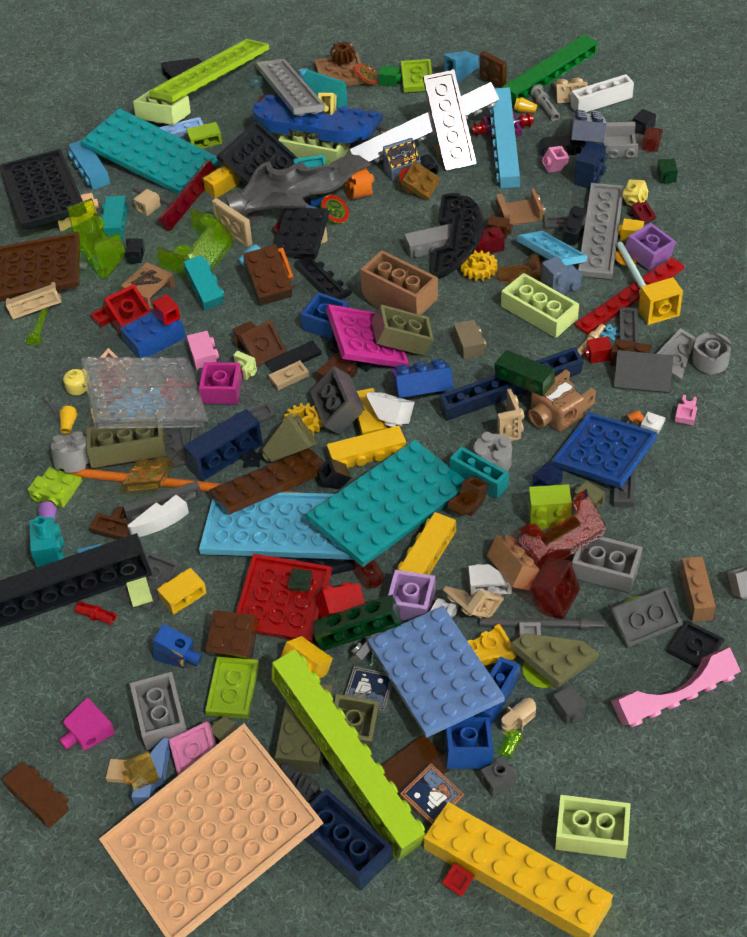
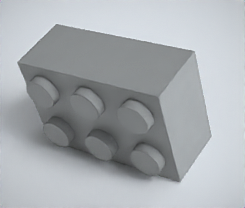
M583 532L572 561L571 578L631 593L640 566L643 547Z
M172 672L130 683L146 751L154 749L163 738L171 739L187 731Z

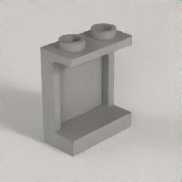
M609 122L606 124L603 144L606 146L607 158L638 157L639 146L635 138V122Z

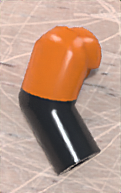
M633 411L625 415L621 422L631 424L635 421L639 424L643 421L644 415L640 411Z

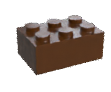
M276 244L243 253V263L259 306L292 297V286Z

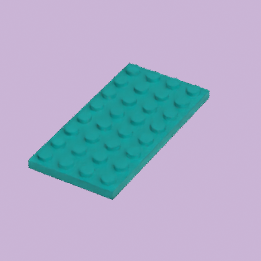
M120 108L81 140V146L176 194L183 189L205 161L211 160L214 166L220 162L216 159V155Z
M414 440L307 513L306 520L360 566L364 567L427 521L428 518H431L434 512L438 513L446 507L449 500L460 494L463 481L466 479L450 469L447 464Z

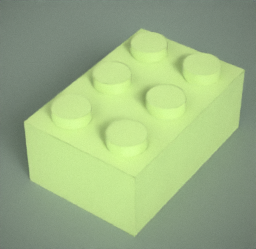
M148 91L133 101L135 116L158 124L165 123L172 126L191 113L188 96L181 97L174 103H169L166 100L150 97Z
M560 795L555 850L626 859L631 803Z

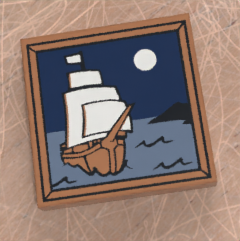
M432 764L400 793V797L406 800L409 806L430 826L433 825L448 802L456 805L464 796Z

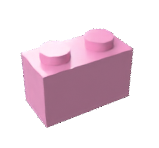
M208 331L187 335L196 371L199 368H203L204 362H217L219 354L217 349H213L215 347L214 339L209 337Z

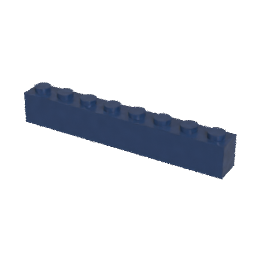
M576 347L536 360L538 363L555 369V377L564 370L570 372V377L582 372L583 359ZM494 375L440 394L439 407L446 421L507 400V389H511L513 395L517 396L527 393L529 390L501 380Z

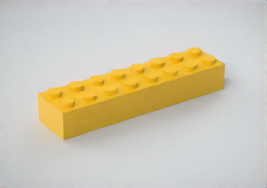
M450 802L446 804L424 836V850L452 866L454 863H457L475 875L474 879L574 937H593L611 907L613 894Z

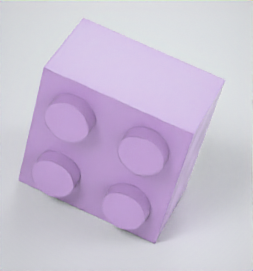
M395 570L388 596L393 595L400 609V619L410 621L431 610L436 592L435 576Z

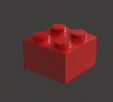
M135 284L104 298L102 305L119 335H121V327L152 312Z

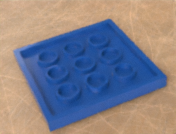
M589 412L553 458L552 465L621 488L657 439V432Z

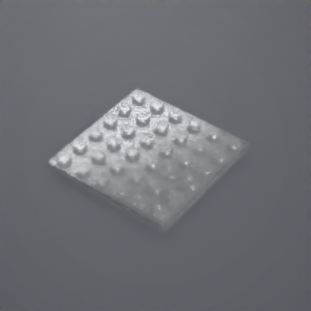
M81 358V368L95 429L208 427V418L189 358Z

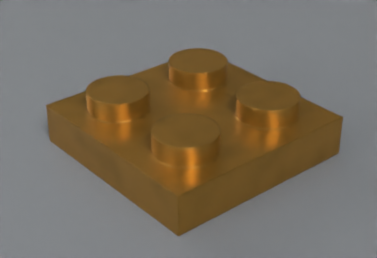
M414 160L400 184L423 200L428 201L441 178Z

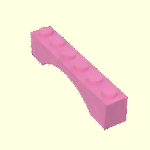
M730 647L724 648L703 657L693 676L674 691L663 695L634 691L612 700L611 703L621 724L634 727L643 723L642 719L647 716L653 718L660 715L661 709L666 707L672 709L679 706V701L686 698V701L699 696L697 692L703 689L707 692L716 688V683L720 681L726 683L735 679L734 675L741 671Z

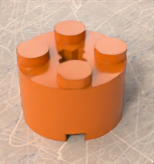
M367 167L357 171L344 183L346 189H343V192L349 200L373 195L372 183H374V177L372 174H369Z

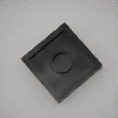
M686 620L667 648L666 653L698 668L702 658L718 651L725 639Z

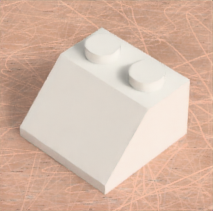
M367 392V398L378 419L385 421V425L395 427L396 425L409 424L415 402L383 392Z

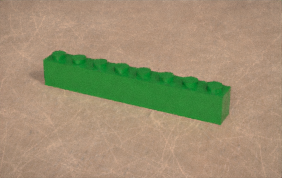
M582 35L502 88L510 87L511 102L515 105L517 98L527 99L530 97V91L535 85H541L544 88L596 54L598 41Z

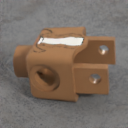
M564 370L555 377V383L544 396L531 392V409L528 411V417L537 428L542 429L548 424L556 431L562 432L582 419L583 412L595 404L596 390L591 388L583 395H580L574 390V384L569 381L570 372Z

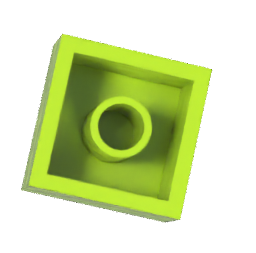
M569 484L529 487L528 514L530 529L544 530L546 528L564 529L570 527L572 501Z

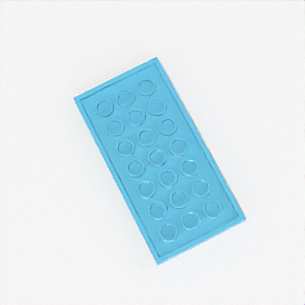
M280 492L229 515L212 498L199 547L200 554L253 556V554L272 557L353 560L306 520L307 513L335 494Z

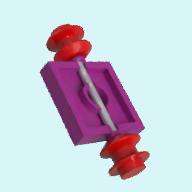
M527 112L523 116L520 113L516 119L513 113L515 136L522 135L521 128L524 129L525 125L531 127V124L534 123L533 115ZM484 116L483 121L480 120V124H476L474 121L473 125H471L472 134L478 137V134L481 133L484 136L487 131L491 140L495 139V137L492 138V128L494 127H491V117L493 116Z

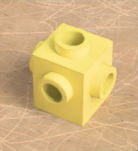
M629 179L622 193L626 205L632 206L637 202L642 203L647 199L649 191L645 180Z

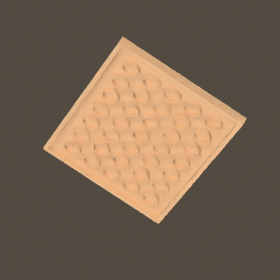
M244 723L99 838V840L165 937H186L320 827L323 821Z

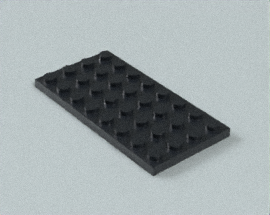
M61 149L0 164L22 230L32 229L42 224L47 225L57 220H65L72 216H80L87 212Z

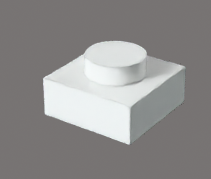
M647 412L641 423V428L655 431L658 434L665 422V417Z

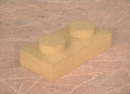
M301 361L269 374V380L278 391L309 377V371Z

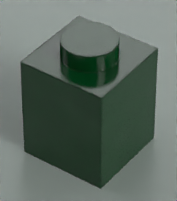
M675 158L658 159L657 173L660 183L670 184L677 181L678 170Z

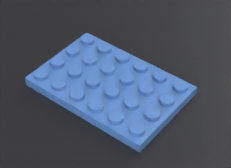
M444 606L368 639V645L426 738L505 701L504 694Z

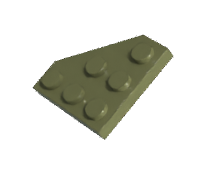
M528 633L513 641L510 646L511 650L556 688H559L595 662L600 655L584 641Z

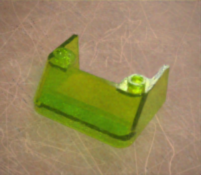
M90 198L67 207L73 233L78 232L80 235V251L103 280L111 275L124 258L126 251L121 243L119 233L109 237L103 229L105 225L104 220L96 214L93 199Z
M192 208L190 209L193 229L203 232L192 247L179 245L174 251L160 247L157 248L160 268L184 276L186 274L183 261L203 255L205 261H209L210 271L212 272L234 245L233 236L215 215Z

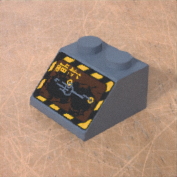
M412 137L383 146L384 171L392 182L400 180V172L404 168L410 167L414 160L421 164Z

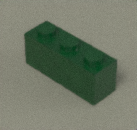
M508 350L494 363L495 377L541 396H544L555 383V369Z

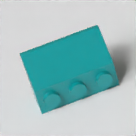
M308 69L305 71L303 80L317 96L318 93H334L337 95L336 109L341 106H348L345 81Z

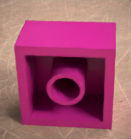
M204 362L199 386L202 404H238L242 384L240 363Z

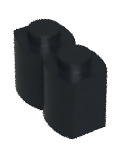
M578 206L571 208L568 219L563 226L562 242L573 246L578 243L580 233L585 227V208Z

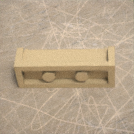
M52 282L51 285L18 297L7 298L6 307L12 319H16L62 301L60 293L58 294L55 282Z

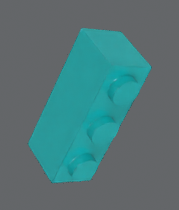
M106 196L105 203L102 205L103 214H101L102 224L99 225L100 234H103L104 240L124 239L128 209L126 197Z
M203 255L183 261L184 272L203 310L223 304L225 294L223 289L217 285L216 275L210 271L209 261H205Z
M461 446L450 457V469L464 479L475 476L488 483V495L498 499L508 488L509 472Z

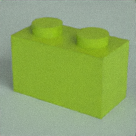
M216 122L186 129L189 143L203 149L222 144L221 132Z

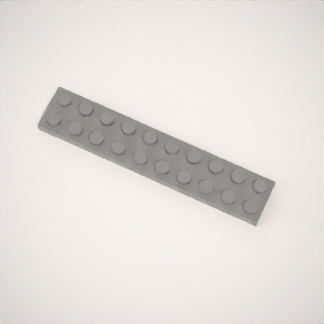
M285 59L256 62L257 70L294 115L302 116L305 113L317 114L320 111H325V104Z

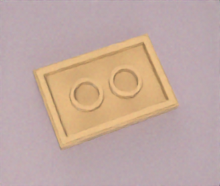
M215 198L212 200L216 226L245 246L249 247L252 245L249 219L219 199Z

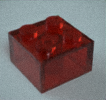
M548 557L536 579L533 580L531 591L541 614L564 619L578 595L580 586L571 561Z

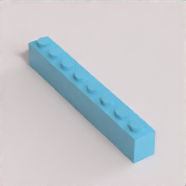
M510 87L495 88L499 100L496 102V106L490 109V116H493L491 117V127H494L492 128V138L495 137L493 139V149H497L494 150V159L498 160L495 162V169L499 171V173H496L497 183H500V188L520 187Z

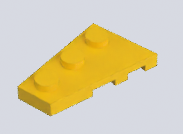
M500 624L494 626V629L489 632L481 633L477 639L468 640V643L483 665L497 663L500 657L507 660L517 658V654L510 649L511 641Z

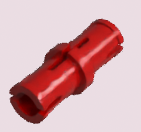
M78 601V604L75 606V613L87 616L92 621L98 620L112 626L113 622L111 620L115 621L117 618L116 613L104 610L98 605L93 606L83 601Z

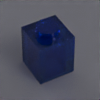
M547 461L533 474L532 486L560 485L562 483L563 471Z

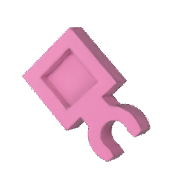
M683 395L682 404H678L675 422L694 425L697 412L696 397H693L692 401H687L686 395Z

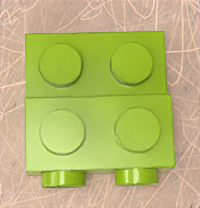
M49 467L42 477L37 476L28 488L30 498L35 502H52L55 507L64 508L83 480L80 476Z

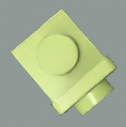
M236 351L233 355L234 362L240 363L243 378L248 380L250 376H254L257 372L255 358Z

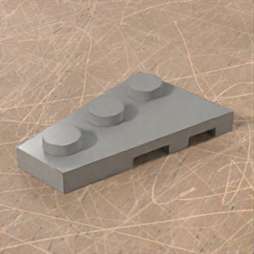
M681 328L657 352V354L674 355L671 378L681 382L696 338Z

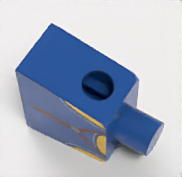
M165 624L161 626L153 639L154 660L184 669L187 662L198 666L203 655L193 650V640L190 637Z

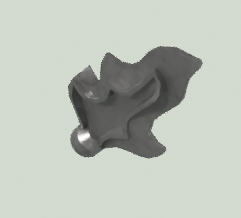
M347 155L329 165L308 168L303 162H299L287 169L277 170L272 167L269 161L261 164L254 171L249 183L242 192L236 191L225 195L228 206L244 217L248 213L257 210L306 208L307 204L304 202L303 197L310 194L334 191L341 187L357 171L369 167L371 164L360 155Z

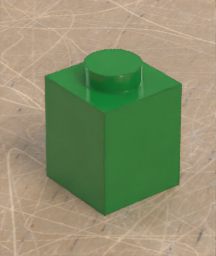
M382 65L378 73L379 85L397 87L398 82L400 83L402 79L399 67Z

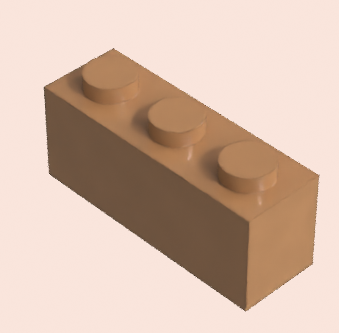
M496 535L487 557L512 587L530 590L539 572V568L534 564V560L527 556L525 550L516 543L515 538L509 535H505V537Z
M703 556L682 558L680 575L692 622L711 621L714 618L716 606Z

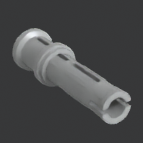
M535 85L531 89L530 94L536 98L537 104L542 105L552 121L560 119V114L550 102L549 95L544 92L541 85Z

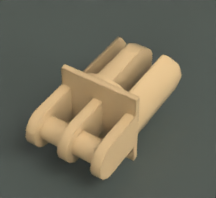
M524 698L513 708L507 707V714L501 720V732L504 735L511 734L517 728L523 731V727L536 716L534 700Z

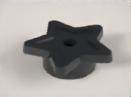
M251 448L247 454L240 455V458L245 461L244 468L260 467V460L263 458L262 453H256Z

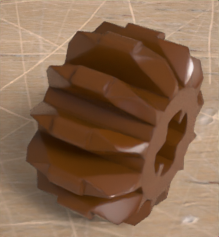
M337 42V44H333L330 50L332 61L336 62V64L341 63L343 65L344 63L353 62L356 55L354 45L350 44V42Z

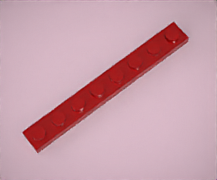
M671 257L642 278L646 285L666 280L682 271L684 265ZM634 282L575 323V327L588 336L600 324H605L617 316L620 308H628L639 301L640 288L637 282Z

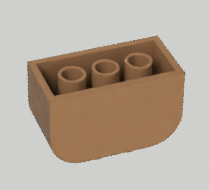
M383 250L360 269L363 295L376 308H379L381 304L422 315L438 299V277Z

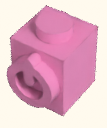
M562 146L549 147L541 161L548 173L562 170L568 164L569 157Z

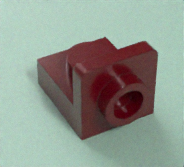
M647 201L633 204L628 213L629 216L634 214L637 220L644 221V225L656 218Z

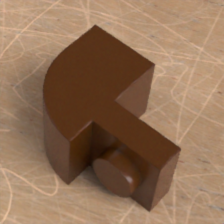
M475 476L463 481L460 494L449 500L448 508L454 510L459 515L464 516L468 514L473 516L483 504L489 484Z

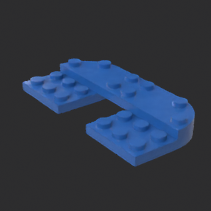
M266 95L261 102H256L253 105V121L257 120L269 132L289 135L292 130L318 134V140L335 143H353L359 139H367L375 132L383 120V114L377 111H363L359 108L351 109L346 106L338 107L333 115L320 112L317 114L305 113L302 116H297L292 113L280 97H275L274 95Z

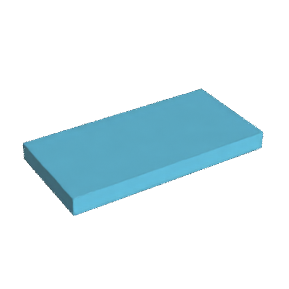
M544 231L517 235V242L547 259L557 256L565 265L587 261V256L584 253Z

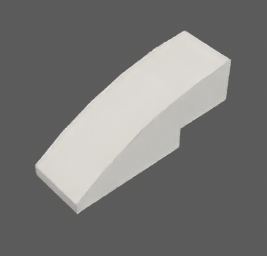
M177 495L173 496L162 506L156 502L128 525L129 534L138 533V536L142 537L169 527L189 514L187 502Z

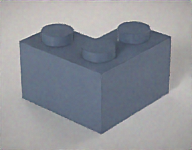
M556 256L542 262L541 283L565 295V293L572 290L576 291L581 287L582 274L573 265H565Z

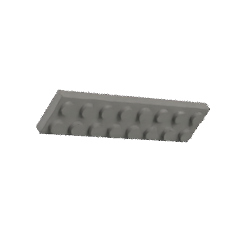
M591 183L581 252L587 256V261L579 263L578 268L582 276L612 279L624 186Z

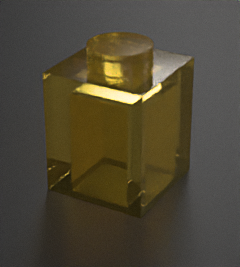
M149 751L123 762L126 769L122 772L126 784H132L134 791L159 781Z

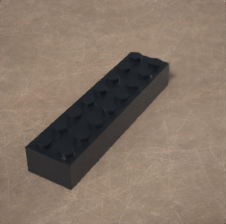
M138 533L0 580V628L126 585L128 582L151 576L152 572Z

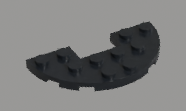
M459 193L444 194L441 197L438 222L441 225L452 223L449 245L434 249L431 274L438 277V279L459 268L471 256L483 233L484 218L480 207L472 198L461 196Z

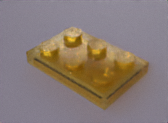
M158 457L155 460L140 459L136 461L122 483L123 491L161 488L174 466L173 458Z

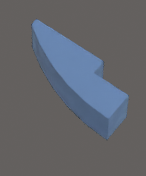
M163 738L156 745L139 771L131 796L135 807H140L155 795L156 787H165L171 750L168 738Z

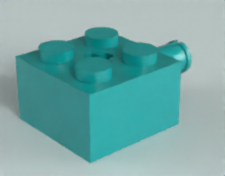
M38 516L34 520H29L31 554L36 567L66 558L65 552L62 551V548H65L64 537L60 536V525L55 523L54 517L45 518L44 516Z

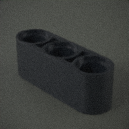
M568 135L544 137L540 140L539 144L543 157L549 147L562 146L568 156L580 154L586 142L571 140V136Z

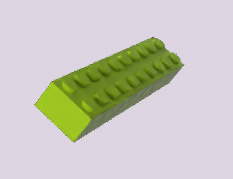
M295 649L272 662L271 680L374 829L392 846L393 856L397 861L401 860L421 846L425 835V828L419 819L415 820L410 813L411 808L407 801L400 799L397 794V787L392 781L388 782L384 776L385 772L381 764L374 762L369 747L365 743L362 744L357 738L359 737L358 732L354 726H349L345 721L346 716L340 707L336 708L333 704L332 695L327 689L324 690L322 688L318 675L314 671L311 672L307 667L308 662L302 654L299 655Z

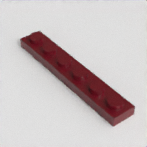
M211 160L204 162L157 218L166 231L172 230L205 190L203 178L216 171Z

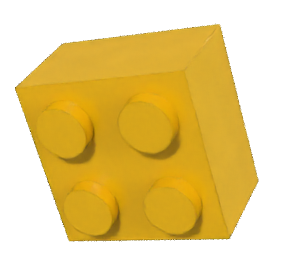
M673 277L642 286L638 312L647 325L680 316L683 290Z

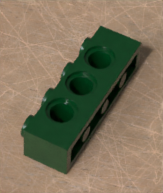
M389 595L315 620L314 637L322 651L401 626L400 609L393 595Z

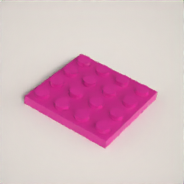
M328 304L326 312L342 359L392 367L398 365H406L408 367L409 361L404 350L376 344L372 319L376 312Z

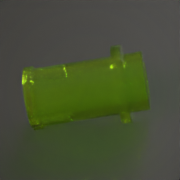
M511 729V731L506 733L507 738L499 750L500 755L505 757L508 754L507 758L509 759L513 757L518 744H521L523 741L522 733L515 729Z

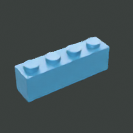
M81 140L68 144L70 150L68 151V156L70 160H73L80 176L84 177L87 186L94 190L110 184L108 172L95 152L81 146Z

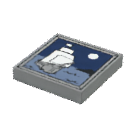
M354 666L345 695L379 701L378 713L385 714L393 684L385 672Z

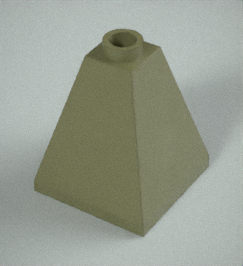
M298 413L289 414L262 449L264 451L262 455L267 462H273L316 446L319 443Z

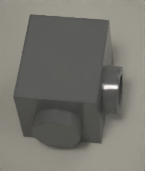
M573 686L553 694L552 705L566 725L571 722L578 723L584 718L587 703L582 695H578Z
M505 758L481 769V781L492 797L516 785V769L512 764L509 765Z

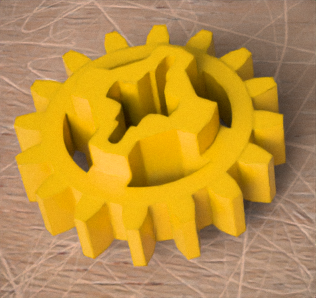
M475 250L474 254H471L461 265V272H463V276H468L469 280L475 278V281L478 279L484 281V278L490 279V275L495 276V271H497V259H495L494 255L490 256V252L485 254L481 250L480 253H477Z
M300 403L299 407L293 405V410L287 409L288 414H284L283 421L289 414L298 413L313 436H315V431L320 432V427L324 426L316 405L310 407V403H307L306 406Z

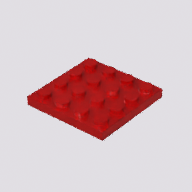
M253 554L236 613L254 615L259 621L257 634L289 640L302 636L313 644L315 620L320 619L315 595L321 591V588L329 585L332 566Z

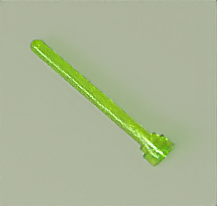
M49 307L41 309L34 331L30 332L26 339L29 345L34 346V343H36L35 346L40 345L42 340L40 332Z

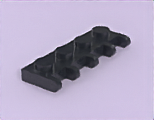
M304 257L295 262V267L321 293L340 300L352 294L350 288L345 290L342 288L344 284L342 280L335 281L332 278L334 273L331 270L326 272L323 269L325 264L322 261L318 263L314 261L316 257Z

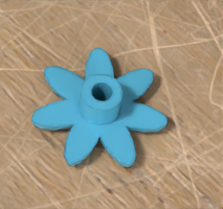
M608 324L600 335H604L603 337L608 336L614 341V336H620V333L616 332L619 330V327L613 328L611 324Z

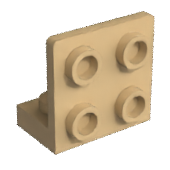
M571 78V81L557 79L553 83V86L556 87L557 103L571 102V91L586 87L587 82L581 78Z
M507 389L506 412L498 414L497 434L508 437L513 441L521 439V432L524 431L522 423L524 412L518 406L517 395H513L512 390Z
M447 586L443 589L448 594L447 598L450 601L462 606L461 610L468 616L475 615L478 618H490L504 600L498 593L481 589L475 592L472 597L464 590Z

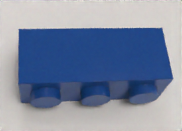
M503 657L498 659L490 675L504 694L505 701L472 717H489L490 726L492 727L519 680V664Z

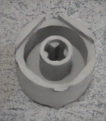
M703 333L695 340L692 363L699 371L708 375L720 373L728 367L731 342L726 336L716 333V335Z
M82 432L53 437L51 452L56 470L59 471L60 468L64 469L66 473H73L84 470L88 463L90 465L87 454V437L83 436Z
M485 432L477 439L474 444L475 454L506 471L510 469L512 465V444L510 438Z

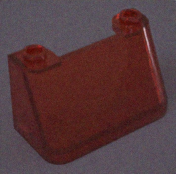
M587 489L578 493L573 500L577 513L543 533L541 528L534 523H529L518 529L517 539L540 570L548 569L604 535L606 531L605 522Z

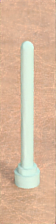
M618 242L617 248L640 288V295L641 287L646 286L624 244Z

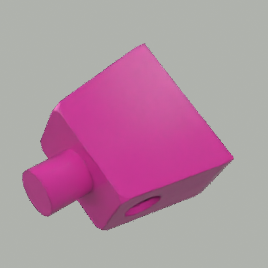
M86 698L63 721L67 734L60 738L59 742L65 750L77 743L85 751L114 735L115 731L112 723L89 698Z

